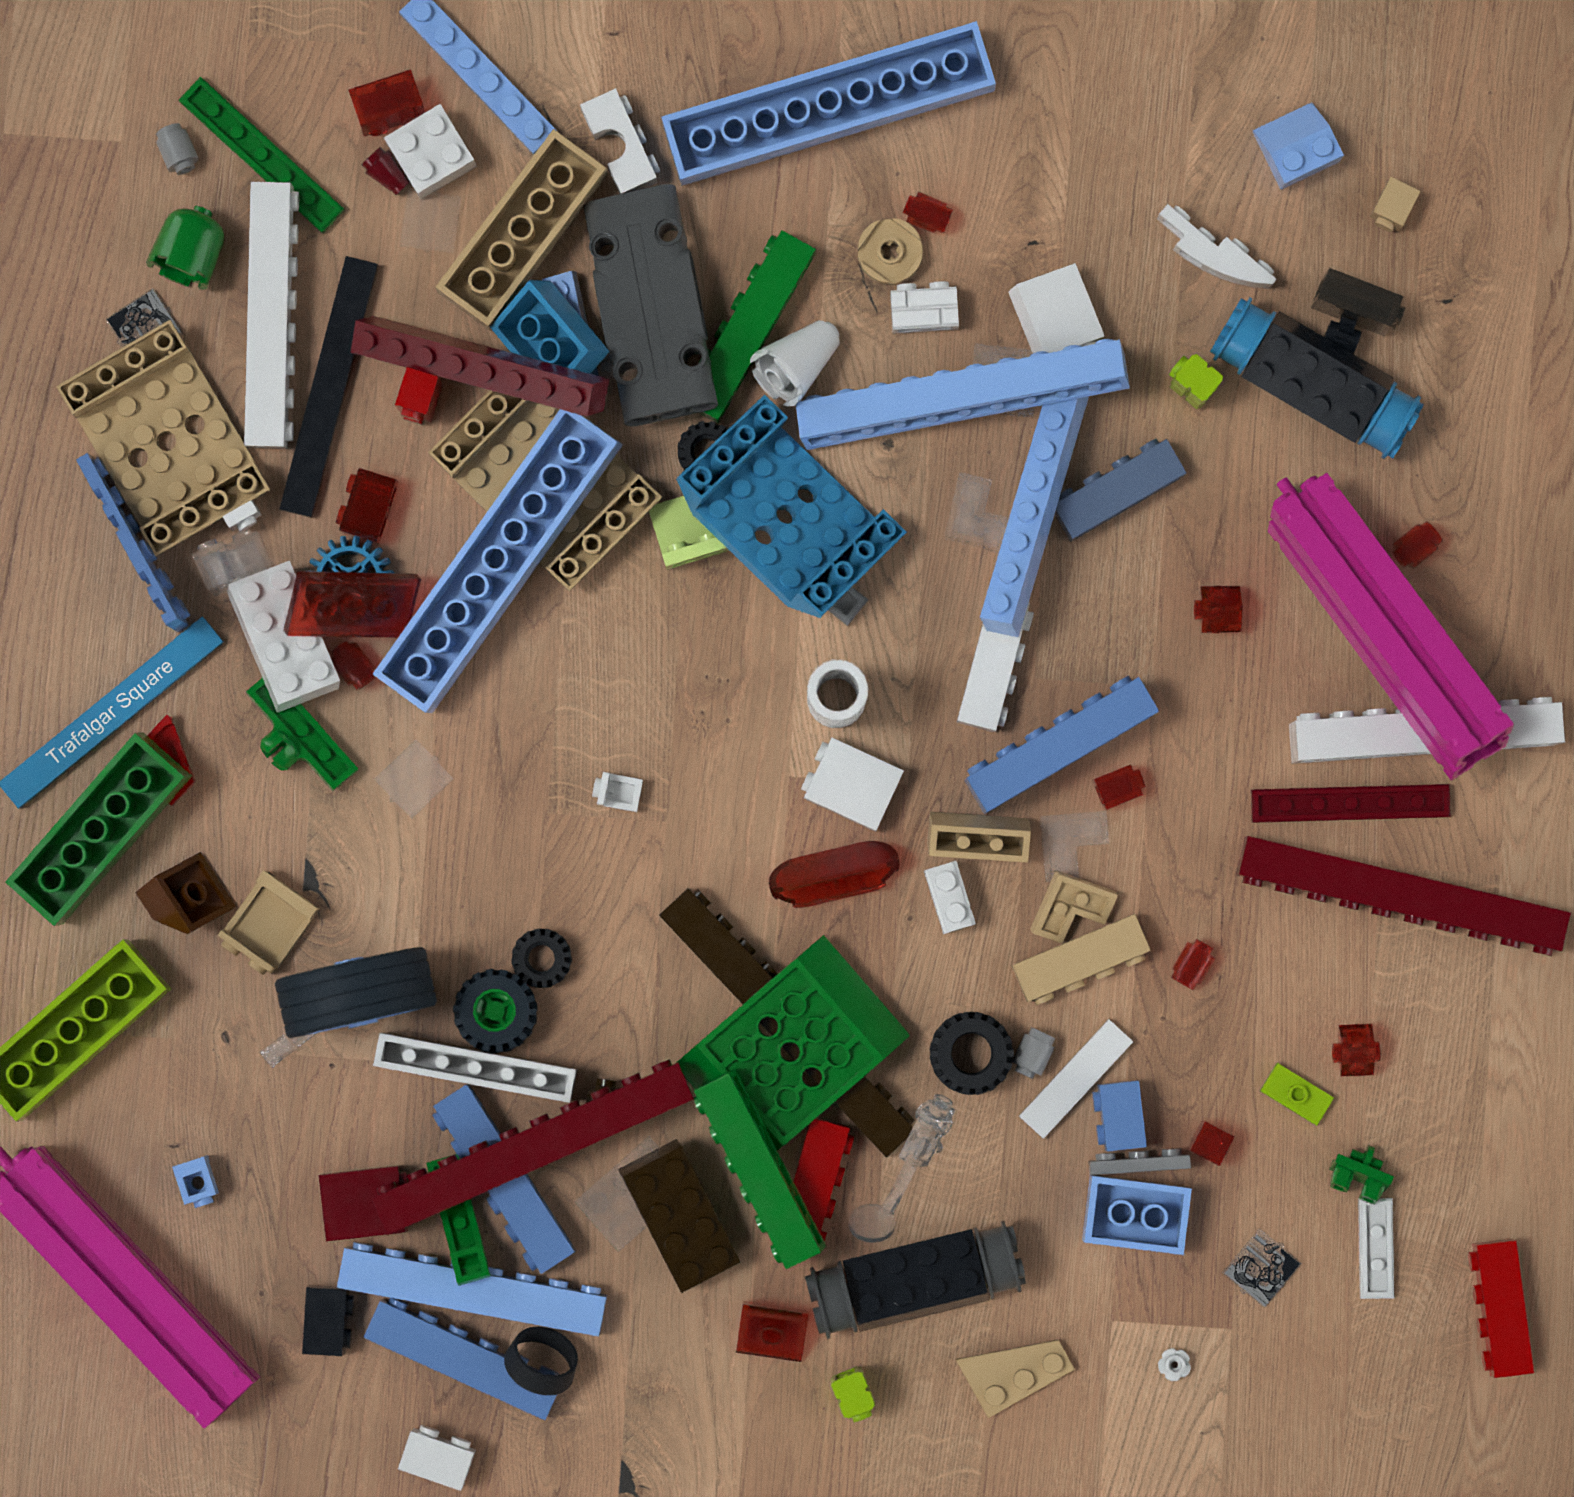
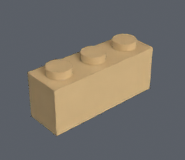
M930 812L927 838L929 856L1028 863L1031 838L1028 818Z

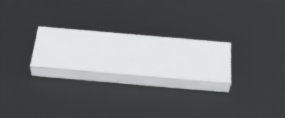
M1108 1019L1025 1108L1019 1117L1044 1139L1133 1041Z

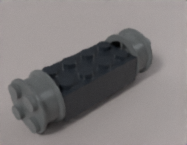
M1001 1221L1000 1227L980 1232L977 1227L973 1228L974 1235L972 1229L842 1260L848 1283L845 1280L841 1260L837 1261L836 1267L815 1271L811 1267V1275L805 1276L811 1302L818 1301L819 1307L813 1308V1313L819 1334L825 1333L827 1339H830L831 1333L851 1328L855 1333L858 1332L853 1309L859 1331L862 1332L989 1301V1296L990 1299H994L995 1293L1015 1288L1018 1293L1022 1292L1021 1285L1026 1284L1025 1272L1021 1258H1014L1013 1253L1018 1252L1013 1226L1006 1227L1005 1221Z

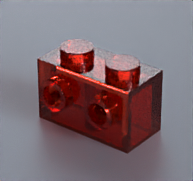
M411 69L349 89L352 104L364 137L368 135H382L390 128L399 125L404 126L425 113Z

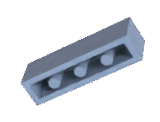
M1156 438L1140 447L1142 452L1140 455L1133 459L1126 455L1111 464L1114 470L1102 476L1100 471L1083 480L1085 485L1083 488L1076 492L1069 488L1060 494L1055 516L1070 542L1186 475L1187 472L1167 439L1159 443Z

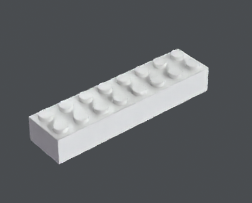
M1552 697L1532 698V700H1527V705H1519V699L1501 700L1498 702L1502 712L1507 714L1514 723L1513 729L1508 735L1507 745L1503 749L1555 746L1565 742L1562 702L1553 703ZM1386 708L1368 709L1362 712L1363 716L1355 717L1353 716V711H1338L1329 714L1330 718L1320 719V713H1307L1296 716L1297 721L1289 724L1292 764L1426 755L1431 753L1398 709L1395 710V714H1387Z

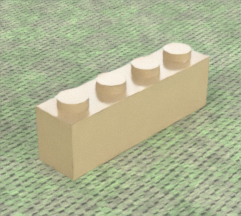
M1133 914L1013 964L1012 968L1026 1001L1034 1000L1035 1004L1039 1005L1053 999V991L1065 987L1066 992H1070L1084 986V978L1095 974L1097 980L1115 973L1113 966L1126 962L1128 967L1146 960L1144 953L1151 950L1136 914Z

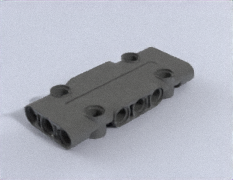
M671 184L658 185L593 200L584 204L583 208L590 240L589 250L593 256L595 270H593L594 285L605 343L610 351L608 353L611 362L613 361V375L617 382L624 424L630 427L641 426L716 408L718 402L711 371V359L706 345L708 334L694 262L690 249L687 247V236L683 227L676 186ZM670 230L678 231L677 237L670 242L663 241L666 232ZM603 246H614L613 251L609 255H599ZM692 355H702V360L698 365H687V361ZM627 370H638L633 380H623V375Z

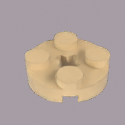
M891 218L873 222L864 230L859 239L858 261L864 273L878 283L898 285L910 279L921 265L923 246L919 233L904 220ZM894 243L898 246L896 252L899 256L896 259L890 257L887 260L883 257L884 251L881 248L884 244L891 246Z

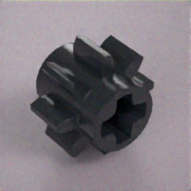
M1342 316L1339 323L1333 320L1330 321L1324 337L1354 354L1362 331L1354 329L1357 321Z

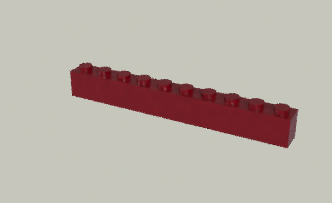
M1251 836L1244 837L1236 871L1237 876L1243 877L1242 883L1262 887V883L1266 882L1275 885L1274 891L1294 895L1295 890L1308 892L1307 899L1326 903L1327 897L1340 900V907L1358 910L1359 905L1372 908L1371 914L1391 918L1392 913L1405 915L1403 921L1423 926V922L1426 920L1437 923V930L1455 933L1456 928L1469 931L1468 937L1487 941L1488 936L1501 938L1500 945L1520 949L1521 943L1533 946L1532 952L1546 956H1552L1553 951H1563L1571 912Z
M670 1059L652 1066L651 1068L654 1073L641 1078L640 1074L636 1073L621 1080L623 1087L611 1092L609 1086L591 1093L592 1101L581 1106L578 1100L560 1107L562 1114L550 1119L546 1113L530 1120L531 1128L520 1133L517 1127L499 1134L501 1141L489 1146L485 1140L469 1147L470 1155L459 1160L456 1154L438 1161L440 1168L427 1173L425 1167L407 1175L409 1182L398 1187L395 1181L377 1188L378 1196L371 1199L386 1234H392L694 1100L693 1093L679 1062L672 1065Z

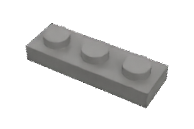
M1181 1148L1162 1149V1156L1150 1157L1148 1151L1129 1152V1158L1116 1159L1115 1153L1095 1154L1096 1160L1088 1161L1090 1175L1191 1169L1190 1155L1182 1154Z

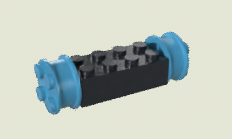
M1249 297L1247 301L1241 298L1210 350L1215 355L1213 360L1216 361L1220 358L1238 368V375L1244 370L1242 378L1354 443L1357 441L1358 445L1365 442L1382 452V459H1385L1387 456L1394 458L1403 443L1402 440L1407 431H1411L1419 417V413L1424 405L1420 402L1421 396L1418 395L1413 398L1397 389V382L1393 381L1391 384L1394 377L1279 311L1274 319L1277 312L1273 311L1269 314L1253 305V298Z

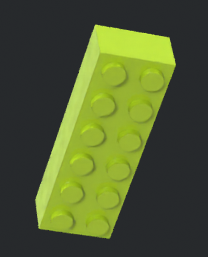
M122 939L0 1047V1104L16 1122L23 1121L172 989L128 939Z

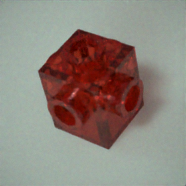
M1200 586V600H1194V620H1200L1201 633L1241 632L1243 604L1240 586Z
M1372 1024L1339 1025L1338 1043H1332L1333 1063H1339L1340 1076L1374 1075L1375 1062L1380 1061L1381 1051L1379 1041L1375 1042Z

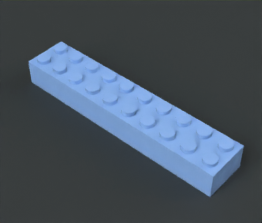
M976 21L671 113L661 118L681 186L994 92L996 82Z
M560 409L373 672V675L423 712L433 713L623 444L583 415Z

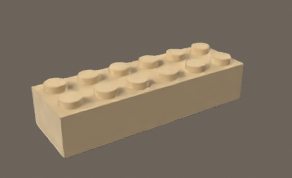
M553 129L436 285L437 292L491 332L490 326L530 280L583 209V205L589 201L607 177V168Z

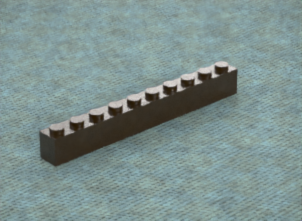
M687 888L659 916L727 989L744 1004L772 980L777 973L766 961L760 965L752 957L756 950L743 937L739 941L729 932L733 926L721 913L715 917L706 908L711 902L698 889L692 893ZM772 1017L761 1019L760 1024L771 1035H774L778 1030L777 1021ZM793 1042L783 1044L782 1047L796 1060L800 1054L798 1045ZM811 1067L805 1070L817 1084L821 1082V1072L817 1068ZM864 1076L838 1098L835 1104L887 1158L915 1131L911 1126L915 1120L902 1106L896 1110L889 1103L888 1100L892 1095L880 1082L873 1086Z

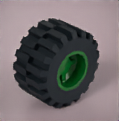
M488 969L485 972H478L472 975L471 979L466 980L462 984L463 987L457 992L456 1002L453 1005L454 1022L461 1036L475 1048L490 1053L509 1052L513 1048L521 1046L527 1037H530L538 1018L537 1003L530 987L526 982H522L519 976L502 969Z

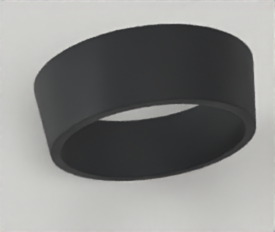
M530 1327L521 1331L511 1343L504 1356V1365L512 1380L525 1390L539 1395H557L566 1391L573 1382L578 1363L577 1351L571 1341L563 1334L546 1327ZM524 1342H537L548 1345L566 1359L570 1370L559 1375L540 1373L529 1367L522 1360L517 1345Z

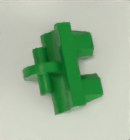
M1370 1145L1366 1147L1364 1153L1352 1149L1349 1158L1337 1154L1329 1167V1170L1333 1171L1330 1181L1331 1188L1346 1193L1349 1190L1352 1179L1363 1183L1359 1198L1372 1205H1375L1383 1192L1391 1186L1394 1176L1380 1171L1383 1161L1373 1157L1375 1147Z

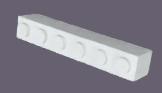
M379 1033L373 1064L376 1067L568 1103L572 1102L578 1070L387 1033Z

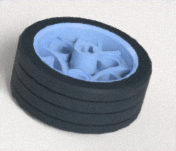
M415 947L366 958L357 957L336 962L334 965L277 979L275 988L276 992L279 993L277 997L280 1009H282L281 1015L283 1024H285L286 1036L296 1038L347 1026L348 1028L376 1023L378 1019L435 1006L437 998L435 992H433L435 989L432 976H430L429 962L426 961L428 959L426 949Z

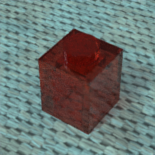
M1131 764L1092 780L1104 811L1141 797L1143 795L1141 789L1146 787L1140 770L1136 769L1133 771Z
M1201 1120L1187 1150L1220 1166L1235 1136Z

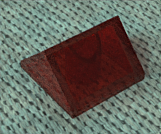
M743 1301L736 1353L802 1362L809 1311Z

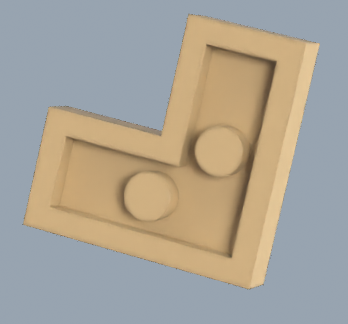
M1056 870L1030 930L1033 934L1063 944L1075 914L1105 925L1118 894L1114 890Z

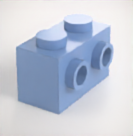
M1139 1081L1098 1084V1092H1092L1094 1112L1101 1113L1102 1125H1096L1098 1145H1104L1107 1152L1147 1147Z

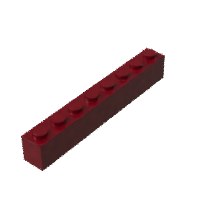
M376 316L355 321L351 353L409 367L583 416H591L604 411L609 379Z

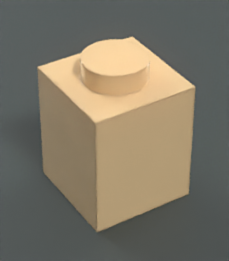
M1390 177L1370 215L1371 218L1376 220L1374 224L1388 232H1392L1393 229L1400 231L1420 191Z

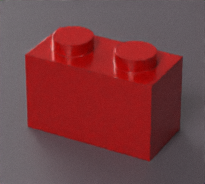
M406 367L395 402V406L401 413V416L404 417V420L419 425L423 424V420L432 422L443 388L440 378Z

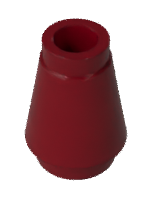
M381 147L361 164L367 170L365 174L390 192L392 191L395 195L409 183L390 152H385Z

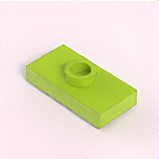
M1279 1063L1275 1064L1260 1089V1092L1316 1126L1334 1099L1331 1095Z

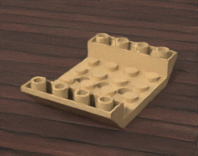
M171 320L56 386L72 415L79 421L140 525L139 529L155 557L221 520L222 516L270 491L257 463L248 448L244 446V441ZM194 416L203 418L205 423L204 429L198 434H191L187 430V422ZM164 433H172L176 437V445L169 451L161 450L158 444L160 436ZM138 449L146 451L148 455V460L142 467H134L130 462L131 454Z
M489 390L428 453L484 510L488 511L560 409ZM616 454L542 558L540 564L570 592L657 504L662 496Z

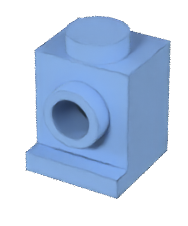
M208 1155L172 1167L184 1205L193 1202L194 1208L213 1203L212 1196L219 1194ZM196 1176L204 1180V1186L201 1189L193 1186V1179Z

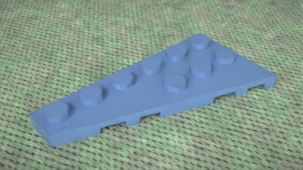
M88 453L79 457L76 461L93 492L104 503L102 509L115 528L119 529L115 533L143 582L146 581L148 585L150 584L147 587V592L158 609L164 612L161 617L165 625L178 633L190 627L186 618L191 616L181 599H178L177 596H172L170 590L174 588V585L165 571H162L161 568H156L153 562L158 558L155 557L148 543L144 539L140 540L137 533L140 532V526L132 514L126 516L120 505L125 503L117 487L113 486L110 488L104 477L109 473L99 457L93 459Z

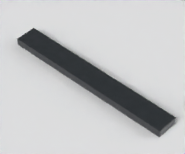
M349 256L345 257L279 508L282 511L313 518L355 358V353H351L355 321L366 316L379 266L376 263Z

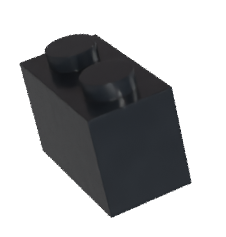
M309 1285L306 1287L302 1354L342 1357L345 1354V1349H351L352 1329H347V1316H353L354 1296L349 1295V1290L332 1286Z

